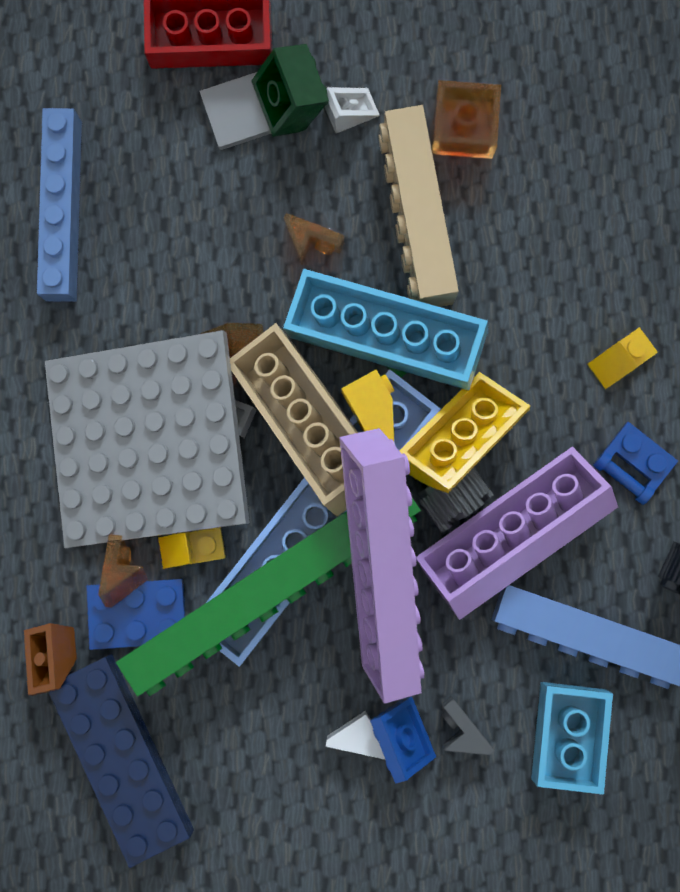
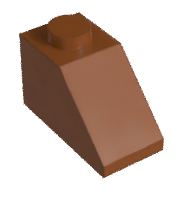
M49 623L24 630L28 695L34 696L59 690L77 659L74 627Z

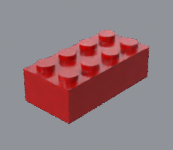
M144 0L145 56L150 68L262 65L272 51L270 0Z

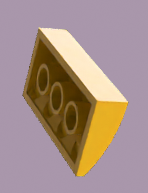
M479 372L473 378L469 391L461 389L399 450L408 458L410 465L409 475L432 488L449 493L530 410V405Z

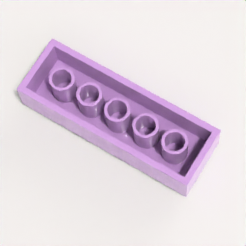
M572 446L419 554L416 560L427 578L460 620L617 509L618 505L613 489Z

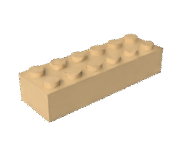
M423 105L385 111L384 123L379 124L380 135H378L381 154L387 153L385 154L386 164L384 165L386 182L393 183L391 185L390 204L392 213L398 212L397 224L395 225L398 243L404 242L402 247L403 254L401 255L402 268L404 273H410L408 278L409 285H407L408 298L438 307L453 305L459 290Z
M275 323L230 358L231 371L322 504L338 517L347 510L339 437L358 432L290 338Z

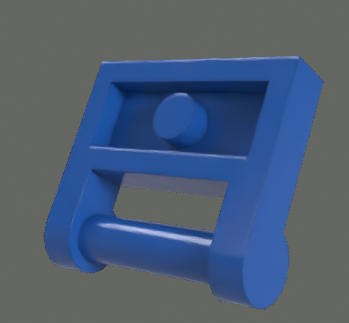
M626 422L592 466L599 471L604 470L636 496L635 500L644 505L653 496L655 490L673 469L678 460L630 422ZM617 454L649 480L646 485L640 484L611 461L613 455Z

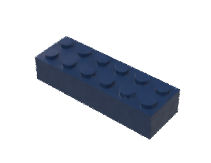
M113 654L67 675L61 688L51 691L49 694L129 868L189 839L194 828L122 673L116 664Z

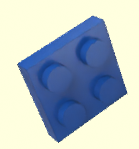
M412 696L400 700L370 720L374 736L380 744L386 759V766L391 772L395 784L408 780L436 758Z

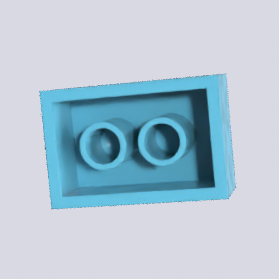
M547 682L540 683L531 780L537 787L604 795L613 693L599 688Z

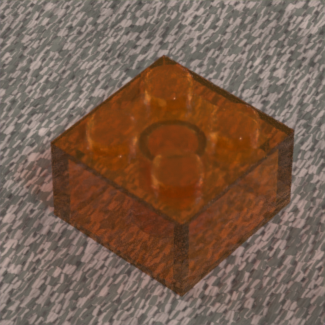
M438 80L435 95L432 154L493 159L498 141L501 85Z

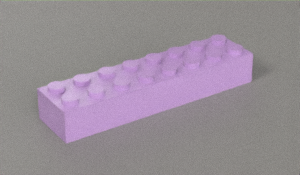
M378 428L339 438L362 667L385 704L422 693L421 679L424 678V669L419 660L422 642L417 632V624H420L421 620L419 610L415 605V596L419 593L416 579L413 576L416 556L411 547L410 537L414 536V526L408 512V506L412 505V496L406 484V475L410 473V465L407 456L404 453L402 454L396 448L394 441L388 439Z

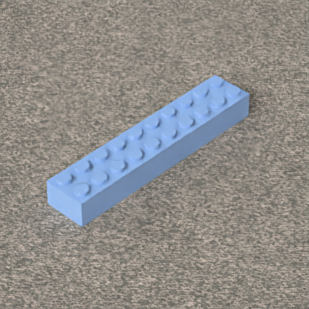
M389 369L385 375L394 388V392L390 393L393 399L394 443L396 448L400 450L441 408ZM353 415L349 421L358 433L363 432ZM305 477L208 601L337 518L322 504ZM286 599L276 605L279 612L266 621L261 622L258 617L247 624L251 630L234 641L229 636L220 642L223 648L220 652L240 667L289 605L288 600Z

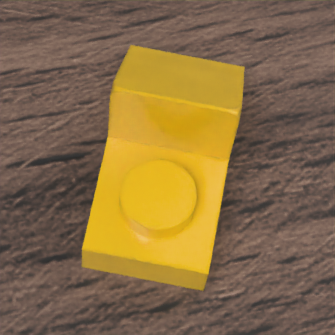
M639 327L587 365L604 389H607L658 352Z
M221 527L158 537L163 569L226 558Z

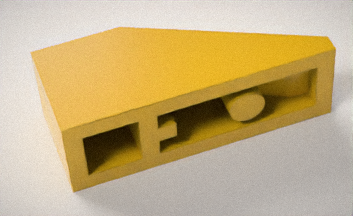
M376 369L341 388L342 394L363 432L380 428L388 439L394 441L393 399L390 393L394 392V388L385 374L380 377Z

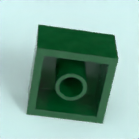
M307 44L273 48L251 80L273 137L306 130L329 102L327 89L322 84L316 69V61L311 56Z

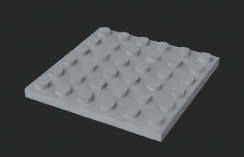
M221 330L45 361L64 548L250 523L227 332Z

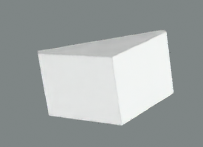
M326 88L329 102L325 106V110L336 134L380 116L368 88Z
M366 710L327 735L326 747L385 759L380 744L374 736L373 727L370 722L371 718Z

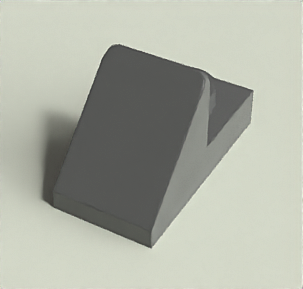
M452 696L441 703L446 710L441 714L453 730L458 726L461 729L442 744L445 751L491 755L495 752L490 743Z

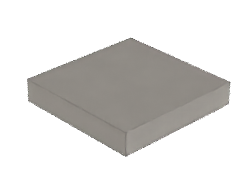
M257 72L200 91L219 150L271 134L251 82Z

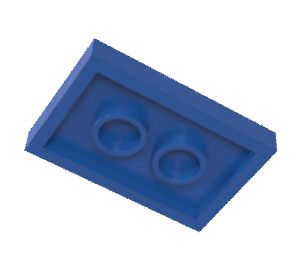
M183 579L86 585L89 650L141 646L185 617Z

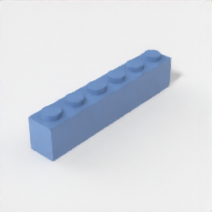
M43 108L37 294L45 301L77 302L82 121L75 109Z
M511 585L501 590L491 619L498 622L497 629L513 635L516 634L518 629L529 633L527 640L546 646L548 640L560 644L558 651L577 657L578 651L589 654V662L606 668L609 662L620 665L619 672L638 678L639 674L643 673L651 676L650 683L669 689L670 684L680 686L679 644Z

